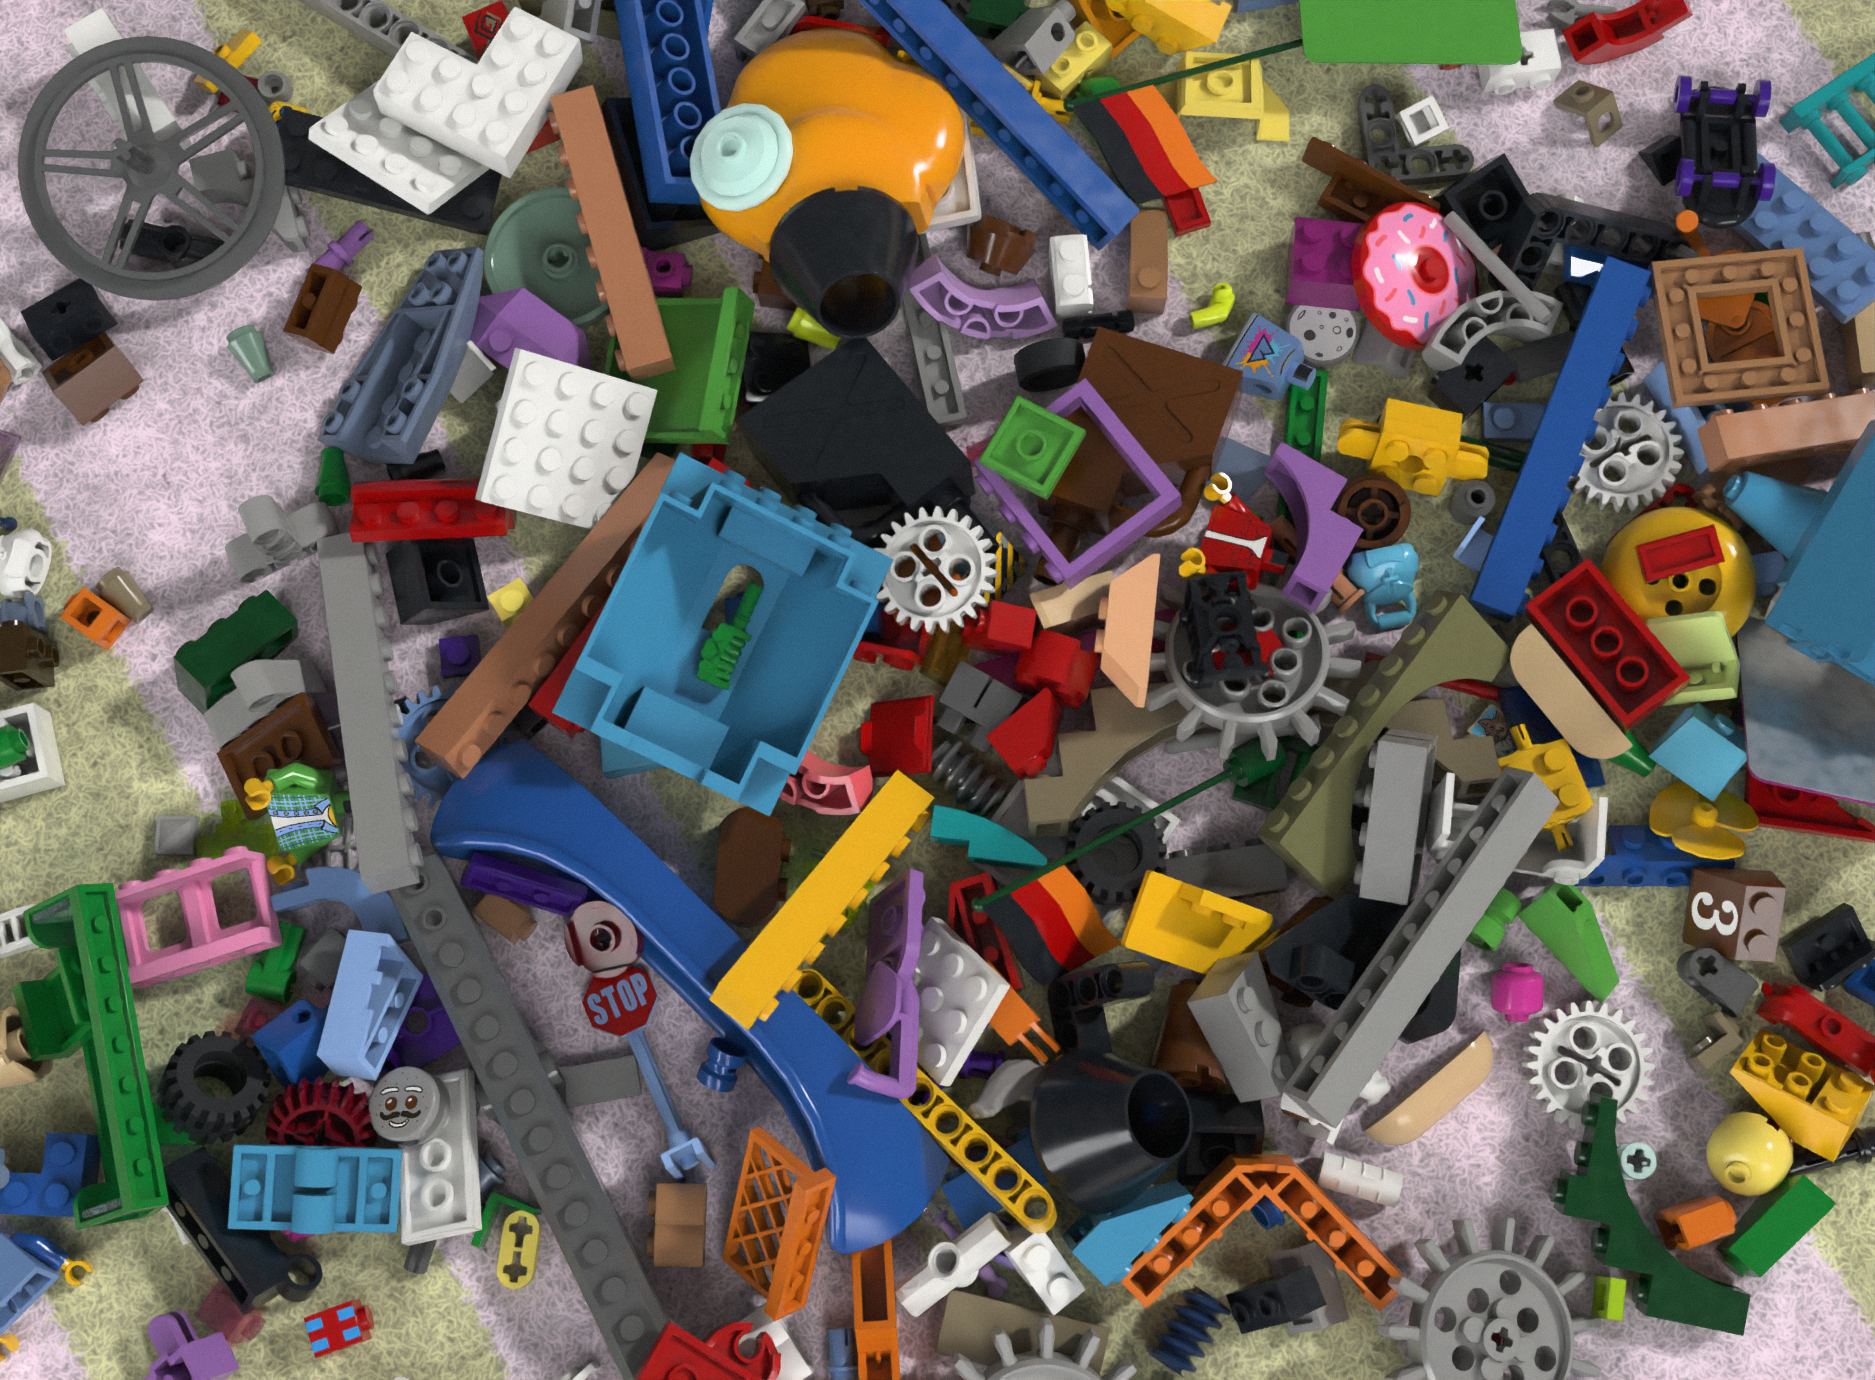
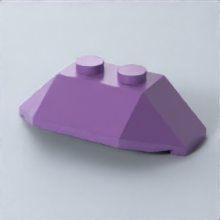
M525 288L479 297L470 340L476 347L508 370L511 365L514 349L518 348L593 371L586 332Z

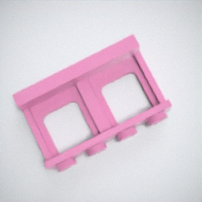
M247 846L233 847L224 850V856L214 860L212 858L192 860L188 863L189 868L177 871V869L162 870L154 873V879L146 882L140 880L129 881L118 885L119 890L115 891V897L119 907L130 965L128 971L131 988H148L283 945L277 913L274 912L270 899L273 893L264 853L249 851ZM247 868L250 873L257 916L251 921L221 929L218 923L211 883L218 876ZM176 890L180 896L187 937L182 943L152 952L148 944L142 904L148 899Z

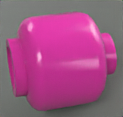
M1502 963L1501 969L1494 971L1491 975L1492 1008L1497 1012L1504 1013L1506 1021H1529V1015L1535 1014L1543 1008L1542 975L1533 970V965L1529 963Z

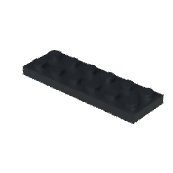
M284 108L278 130L284 151L285 185L487 236L502 174L489 169L431 214L427 215L308 139L309 128L324 117Z

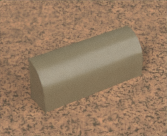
M953 1289L948 1294L935 1353L953 1357L958 1352L970 1359L971 1362L991 1367L1001 1361V1356L994 1345L992 1328L999 1325L1003 1328L1011 1340L1014 1355L1037 1351V1331L1041 1318H1050L1055 1331L1053 1352L1073 1357L1081 1338L1089 1328L1098 1333L1100 1337L1098 1350L1088 1366L1100 1375L1110 1328L1058 1314L1053 1316L1050 1312Z

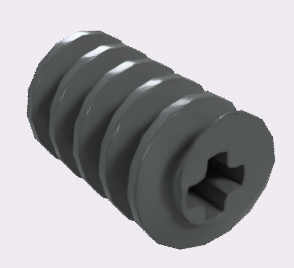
M960 739L950 744L947 740L932 753L931 770L936 768L932 778L935 782L947 779L943 788L944 791L951 793L959 789L955 796V802L961 804L970 800L966 812L974 814L981 811L979 816L984 818L1003 798L1009 784L1004 782L995 787L993 785L997 776L995 771L986 776L981 774L986 765L984 760L972 765L970 762L975 752L971 750L962 755L959 752L964 741Z

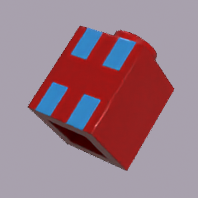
M360 1299L348 1301L304 1318L315 1358L323 1357L372 1339L369 1330L374 1329L373 1316L367 1305L362 1306Z

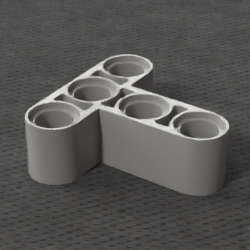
M260 495L244 501L238 507V512L248 533L227 543L225 551L239 582L249 584L255 582V577L262 575L264 578L290 566V561L296 558L298 561H301L318 553L316 539L337 535L340 532L325 502L312 503L286 514L271 496Z
M254 660L241 665L232 672L231 677L237 688L207 710L203 717L221 750L299 693H311L314 702L321 698L324 701L330 697V693L313 660Z

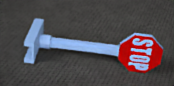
M631 966L615 977L598 978L593 976L582 1004L594 1029L619 1038H628L669 1135L667 1142L670 1150L660 1154L666 1170L679 1183L687 1181L683 1169L687 1170L696 1166L700 1160L709 1170L716 1167L709 1149L698 1137L692 1138L689 1129H684L643 1033V1029L648 1026L659 999L649 974L646 971Z

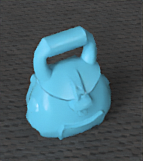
M1410 543L1368 550L1353 554L1348 558L1346 573L1350 582L1357 589H1363L1366 592L1363 595L1365 615L1369 624L1379 631L1409 625L1415 616L1416 600L1413 594V582L1415 574L1419 570V556ZM1401 600L1406 604L1407 610L1375 616L1377 605L1392 604Z

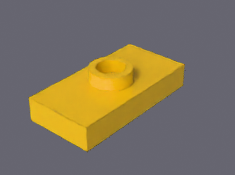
M240 29L227 44H220L212 53L238 69L261 44L262 40L253 31ZM197 75L193 80L203 91L216 93L219 89L200 75Z

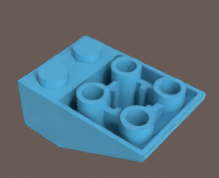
M1175 1179L1147 1188L1135 1201L1118 1210L1103 1213L1085 1211L1062 1237L1071 1252L1107 1287L1112 1281L1118 1283L1128 1275L1133 1267L1131 1262L1142 1251L1148 1253L1159 1243L1162 1238L1160 1232L1170 1222L1176 1224L1186 1216L1191 1208L1189 1203L1194 1197Z

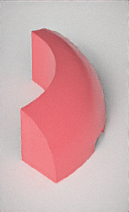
M807 750L796 775L790 774L779 797L792 805L800 804L816 810V813L850 815L861 813L871 802L873 795V779L870 765L862 767L839 766L827 762Z

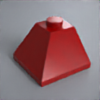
M1046 687L990 732L986 738L1022 781L1027 776L1029 778L1036 776L1046 767V760L1053 753L1064 712L1051 691Z

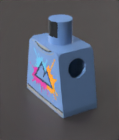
M1254 312L1251 314L1222 364L1243 371L1242 393L1276 401L1283 398L1290 384L1308 390L1316 376L1315 368L1302 364L1305 358L1302 342Z

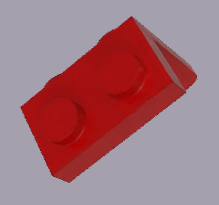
M882 611L884 640L860 641L853 654V660L876 664L877 658L883 659L882 663L888 664L892 668L913 671L914 665L925 667L932 634L926 632L925 623H922L918 631L915 632L910 628V622L904 626H898L892 614L889 615L887 612Z

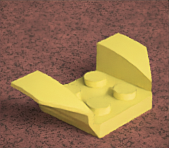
M1185 51L1177 65L1176 72L1242 54ZM1259 58L1167 82L1158 89V92L1177 115L1178 119H1180V115L1257 119L1256 140L1289 142V109L1264 81L1263 69Z

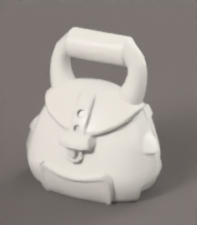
M22 528L6 536L0 535V593L12 599L24 598L25 593L33 592L34 596H36L43 586L51 562L52 548L49 540L42 537L38 531L32 528Z

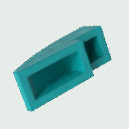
M934 805L930 842L969 847L967 863L1031 871L1047 865V858L1007 828L986 818L959 809Z

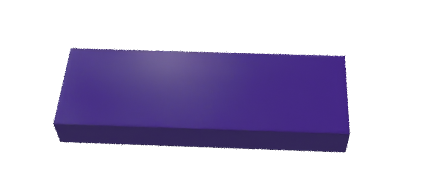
M474 852L462 872L460 881L462 886L569 918L585 901L588 886Z

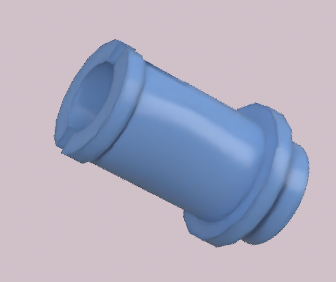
M853 1328L827 1330L830 1368L826 1369V1373H830L831 1380L855 1379V1371L858 1370V1366H854Z

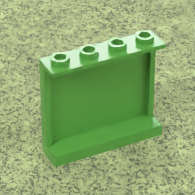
M739 287L725 288L723 298L656 299L676 370L632 382L628 372H621L614 350L620 349L618 337L615 336L609 340L607 345L608 356L603 374L658 390L644 443L730 444L755 302Z

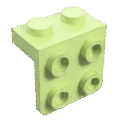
M1709 611L1653 618L1644 622L1690 677L1688 686L1662 706L1737 698L1740 661L1722 613Z

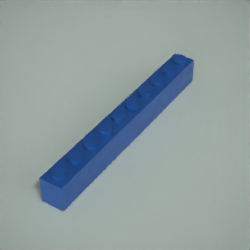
M858 0L925 71L938 78L955 98L957 104L1080 233L1087 235V240L1098 251L1114 239L1137 215L1140 210L1130 198L1120 190L1105 174L1103 169L1082 150L1078 143L1062 129L1053 117L1028 93L1026 88L1005 69L1001 62L986 49L941 0Z
M1610 256L1602 264L1468 598V602L1477 612L1505 623H1509L1516 614L1523 615L1525 605L1530 599V595L1524 593L1529 580H1537L1544 563L1543 559L1538 558L1543 545L1550 546L1558 528V525L1552 523L1557 510L1560 512L1564 511L1572 491L1566 489L1570 476L1575 478L1578 476L1585 460V456L1579 455L1584 442L1590 444L1597 430L1599 422L1593 421L1597 408L1603 410L1612 391V388L1606 386L1610 375L1617 376L1626 354L1620 352L1624 340L1631 341L1638 326L1639 320L1633 319L1637 307L1644 308L1651 293L1652 287L1646 285L1651 271Z

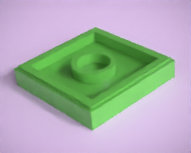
M1017 395L978 461L981 466L1048 500L1084 439L1086 431Z

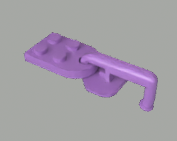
M911 868L870 900L866 957L867 984L855 1012L854 1038L857 1044L867 1046L892 1028L890 1077L864 1068L862 1062L855 1064L847 1077V1083L850 1085L856 1084L864 1089L897 1099H907L914 1094L917 1078L920 999L912 976L919 959L921 941L924 935L922 907L925 902L926 893L923 889L924 873Z

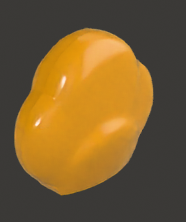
M835 27L802 31L773 42L755 55L737 76L726 107L729 108L742 103L760 104L781 115L791 132L794 153L787 177L776 193L763 203L739 212L717 209L703 200L701 196L699 198L704 211L720 232L737 243L763 255L768 263L770 239L775 227L784 214L804 198L833 187L835 192L857 190V186L877 189L892 196L910 213L919 235L928 229L934 215V208L947 191L960 168L965 148V127L962 113L953 95L938 78L922 68L897 60L875 38L860 31Z

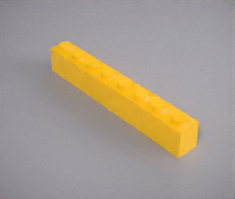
M897 769L721 979L709 1000L747 1030L753 1026L758 1018L765 1023L780 1004L775 999L778 993L784 990L788 994L803 975L798 969L804 961L810 966L814 963L826 947L821 943L826 934L832 938L835 937L848 919L843 915L847 908L850 907L856 911L869 894V891L865 889L869 881L871 880L874 884H877L890 868L886 860L890 855L898 858L911 842V839L907 837L908 833L914 830L918 834L929 820L931 814L926 810L934 800V797Z

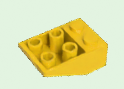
M1763 1029L1759 1030L1730 1072L1795 1143L1832 1162L1836 1160L1860 1122L1875 1089V1085L1863 1080L1859 1075L1847 1072L1825 1061L1821 1056L1807 1052L1787 1042L1783 1037Z

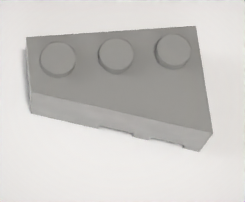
M1258 950L1218 959L1187 1001V1004L1212 1051L1221 1063L1224 1073L1240 1103L1281 1096L1283 1093L1282 1089L1295 1072Z

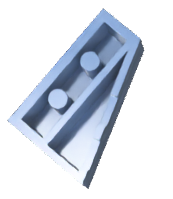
M1664 360L1643 379L1660 410L1665 409L1667 411L1664 416L1667 422H1676L1673 432L1675 435H1682L1680 444L1699 475L1709 471L1697 430L1710 420L1709 416L1717 411L1733 409L1734 413H1738L1754 406L1750 401L1672 408Z
M348 930L317 1056L335 1075L376 1081L424 977L390 934Z

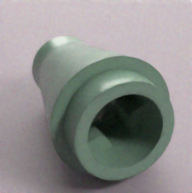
M254 325L242 326L227 335L226 339L229 343L227 349L250 374L254 383H260L275 374L271 367L262 332L256 331Z

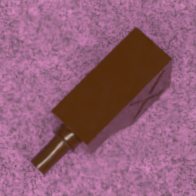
M1098 326L1076 384L1086 378L1174 487H1180L1179 493L1181 494L1182 506L1143 536L1158 538L1173 534L1189 522L1198 507L1206 482L1211 481L1210 478L1215 473L1241 403L1243 371ZM1081 406L1064 419L1085 429L1086 435L1048 500L1036 495L1039 514L1049 517L1046 521L1047 527L1050 528L1048 537L1069 564L1080 540L1088 539L1089 531L1107 536L1114 528H1118L1138 513V511L1122 506L1126 497L1151 493ZM1041 554L1033 577L1037 581L1051 587L1063 584V580L1057 584L1053 577H1050L1044 568V565L1048 562Z

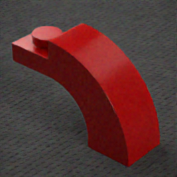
M1641 0L1626 9L1610 14H1598L1593 11L1562 30V33L1575 62L1585 65L1600 64L1640 51L1665 38L1663 35L1665 31L1691 17L1693 13L1687 0Z

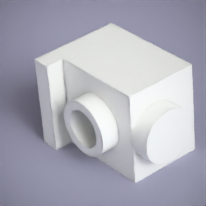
M1433 95L1406 108L1396 116L1411 148H1415L1449 129Z

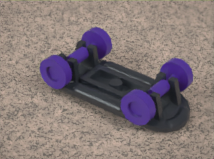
M1679 75L1677 77L1673 95V112L1680 113L1681 158L1676 171L1675 195L1682 196V202L1686 210L1695 212L1699 219L1698 222L1706 227L1727 229L1740 225L1752 215L1758 201L1771 200L1775 186L1776 167L1774 163H1761L1758 168L1755 117L1765 118L1768 113L1772 90L1770 80L1758 79L1755 83L1753 94H1745L1746 83H1738L1736 89L1733 90L1725 87L1708 86V81H1701L1698 88L1692 90L1691 76Z

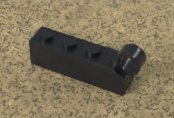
M204 1146L163 1167L169 1204L166 1206L244 1316L277 1297L278 1293L284 1299L291 1302H302L312 1296L323 1275L321 1265L314 1257L303 1253L294 1254L289 1257L278 1249L270 1238L269 1230L228 1229L231 1183L225 1176L224 1169L219 1160L212 1157ZM297 1270L304 1273L309 1279V1284L299 1285L294 1283L290 1279L288 1272Z

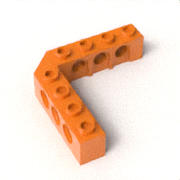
M1230 1154L1190 1192L1194 1199L1189 1203L1191 1208L1186 1216L1176 1224L1170 1222L1160 1232L1162 1238L1159 1243L1148 1253L1142 1251L1131 1262L1133 1265L1131 1271L1120 1281L1145 1308L1149 1307L1164 1292L1163 1286L1184 1266L1189 1268L1194 1263L1192 1259L1212 1239L1216 1238L1218 1240L1224 1235L1222 1230L1244 1209L1248 1212L1264 1195L1282 1212L1285 1210L1296 1221L1310 1241L1314 1239L1329 1256L1334 1266L1339 1271L1343 1269L1355 1282L1362 1295L1379 1312L1398 1295L1387 1284L1390 1276L1404 1277V1275L1289 1155Z

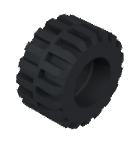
M1118 801L1117 805H1110V802L1101 803L1097 809L1092 807L1087 810L1082 818L1079 817L1070 832L1065 847V855L1142 815V808L1135 805L1132 809L1126 807L1127 802ZM1154 818L1121 834L1134 844L1138 852L1137 865L1130 873L1120 876L1105 873L1094 862L1092 850L1065 864L1066 868L1085 888L1088 895L1096 899L1097 904L1112 903V906H1121L1122 903L1126 902L1131 904L1136 901L1146 871L1152 870L1160 874L1163 871L1166 863L1164 858L1167 853V846L1162 841L1164 837L1162 829H1157L1154 825L1156 821Z
M206 1031L202 1039L198 1034L189 1037L186 1044L182 1042L176 1048L158 1084L157 1093H160L157 1099L158 1108L165 1109L162 1114L166 1123L174 1122L175 1125L172 1130L178 1135L184 1131L190 1134L188 1140L196 1142L198 1137L204 1138L205 1144H214L217 1138H220L222 1143L231 1141L234 1134L239 1137L246 1131L249 1125H252L269 1093L268 1086L271 1083V1074L265 1073L269 1067L265 1059L258 1058L260 1050L256 1046L249 1048L246 1045L248 1040L242 1036L236 1040L231 1038V1032L223 1031L221 1036H216L214 1031ZM204 1076L217 1078L230 1088L233 1096L229 1098L209 1096L197 1086L194 1079Z

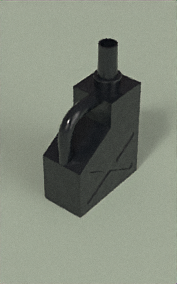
M867 338L850 339L738 418L749 450L793 506L795 507L798 504L812 510L817 514L816 521L828 527L831 522L842 525L852 531L850 538L872 548L884 542L881 534H887L891 537L895 534L891 525L893 521L901 527L906 525L905 513H908L914 520L919 519V509L923 507L929 517H932L935 507L939 506L945 518L951 509H955L958 513L957 522H960L962 518L968 515L972 519L969 530L979 525L982 527L984 532L978 541L990 539L993 544L985 553L995 554L999 549V543L970 509V497L976 494L970 460ZM887 504L892 508L865 526L846 524L835 513V511Z

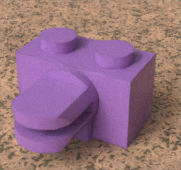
M175 1310L153 1318L149 1324L148 1334L159 1358L149 1366L151 1373L143 1380H227L240 1368L223 1333L219 1332L198 1339L184 1310Z

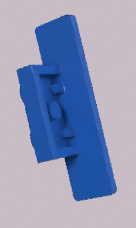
M1609 825L1606 834L1611 855H1605V859L1586 878L1579 879V883L1574 886H1690L1692 867L1734 869L1736 863L1734 858L1725 860L1701 858L1680 850L1672 842V836L1664 837L1657 835L1651 830L1649 825Z

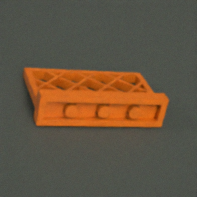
M758 1126L750 1130L722 1259L767 1299L764 1312L774 1321H777L806 1305L836 1176L826 1167L814 1172L762 1127ZM761 1147L766 1150L771 1167L766 1168L761 1154ZM786 1168L798 1177V1180L794 1182L793 1188ZM774 1172L781 1195L776 1196L768 1173ZM755 1177L764 1198L762 1200L758 1199L753 1185ZM778 1201H784L787 1209L786 1220H784ZM763 1205H766L773 1224L771 1228H768L761 1208ZM748 1209L756 1229L755 1232H751L746 1217ZM773 1233H776L780 1244L778 1253L771 1236ZM759 1237L766 1259L761 1260L754 1238ZM741 1241L749 1263L738 1254ZM767 1265L769 1266L772 1275L771 1283L769 1282L764 1269V1266Z

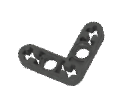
M1376 84L1369 85L1362 90L1357 101V113L1364 160L1369 166L1378 169L1380 163H1385L1386 168L1391 169L1389 175L1396 177L1407 186L1453 182L1470 172L1474 164V156L1463 145L1452 144L1400 149L1390 92L1385 87ZM1371 96L1375 97L1376 102H1382L1378 108V118L1372 119L1374 115L1373 105L1368 103ZM1374 129H1381L1387 133L1389 140L1386 143L1377 144L1371 140L1369 132ZM1452 156H1457L1458 162H1464L1460 169H1456L1454 164L1449 163ZM1437 157H1439V164H1443L1442 167H1441V169H1440V172L1437 171V168H1438V160H1437ZM1415 159H1422L1428 163L1430 170L1425 174H1418L1412 170L1410 162ZM1401 160L1404 161V163H1403V173H1404V175H1401L1402 168H1398V166H1399Z

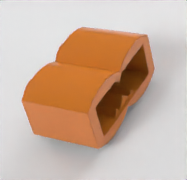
M1701 1195L1658 1210L1653 1214L1663 1242L1670 1250L1680 1248L1686 1251L1731 1235L1735 1232L1734 1224L1737 1222L1735 1212L1730 1203L1717 1195L1710 1197Z

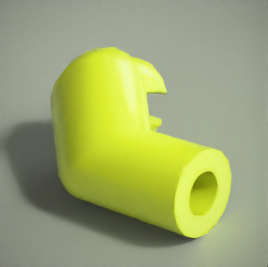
M1216 284L1212 289L1213 295L1207 308L1189 312V320L1193 330L1222 323L1228 318L1235 301L1232 287L1229 284Z

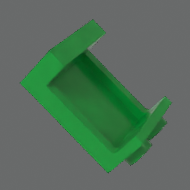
M78 946L60 947L55 952L58 966L42 980L22 981L12 988L32 1062L69 1058L93 1038Z

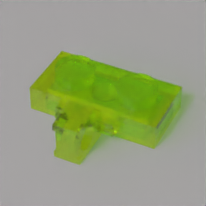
M237 799L220 802L223 823L215 824V834L195 837L198 859L212 858L214 860L223 857L224 850L238 846H247L249 851L264 853L266 864L270 857L280 855L272 823L254 826L253 820L244 819L243 809Z

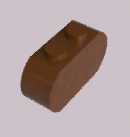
M749 806L734 810L720 823L713 902L720 914L731 924L743 928H754L769 922L779 911V901L787 900L788 878H782L783 862L790 863L792 845L791 839H785L784 829L780 821L772 813L770 816H767Z

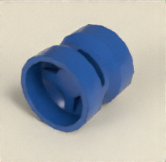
M715 1037L710 1040L706 1050L708 1059L702 1062L696 1076L700 1083L710 1089L719 1092H731L738 1079L736 1074L737 1068L744 1065L748 1053L737 1042Z

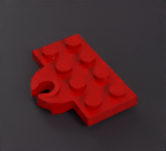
M742 1321L723 1323L712 1329L701 1341L672 1322H666L634 1380H776L781 1368V1353H778L770 1335L767 1332H760L755 1338L756 1348L753 1354L747 1358L740 1354L738 1350L739 1340L743 1335L751 1332L753 1323Z

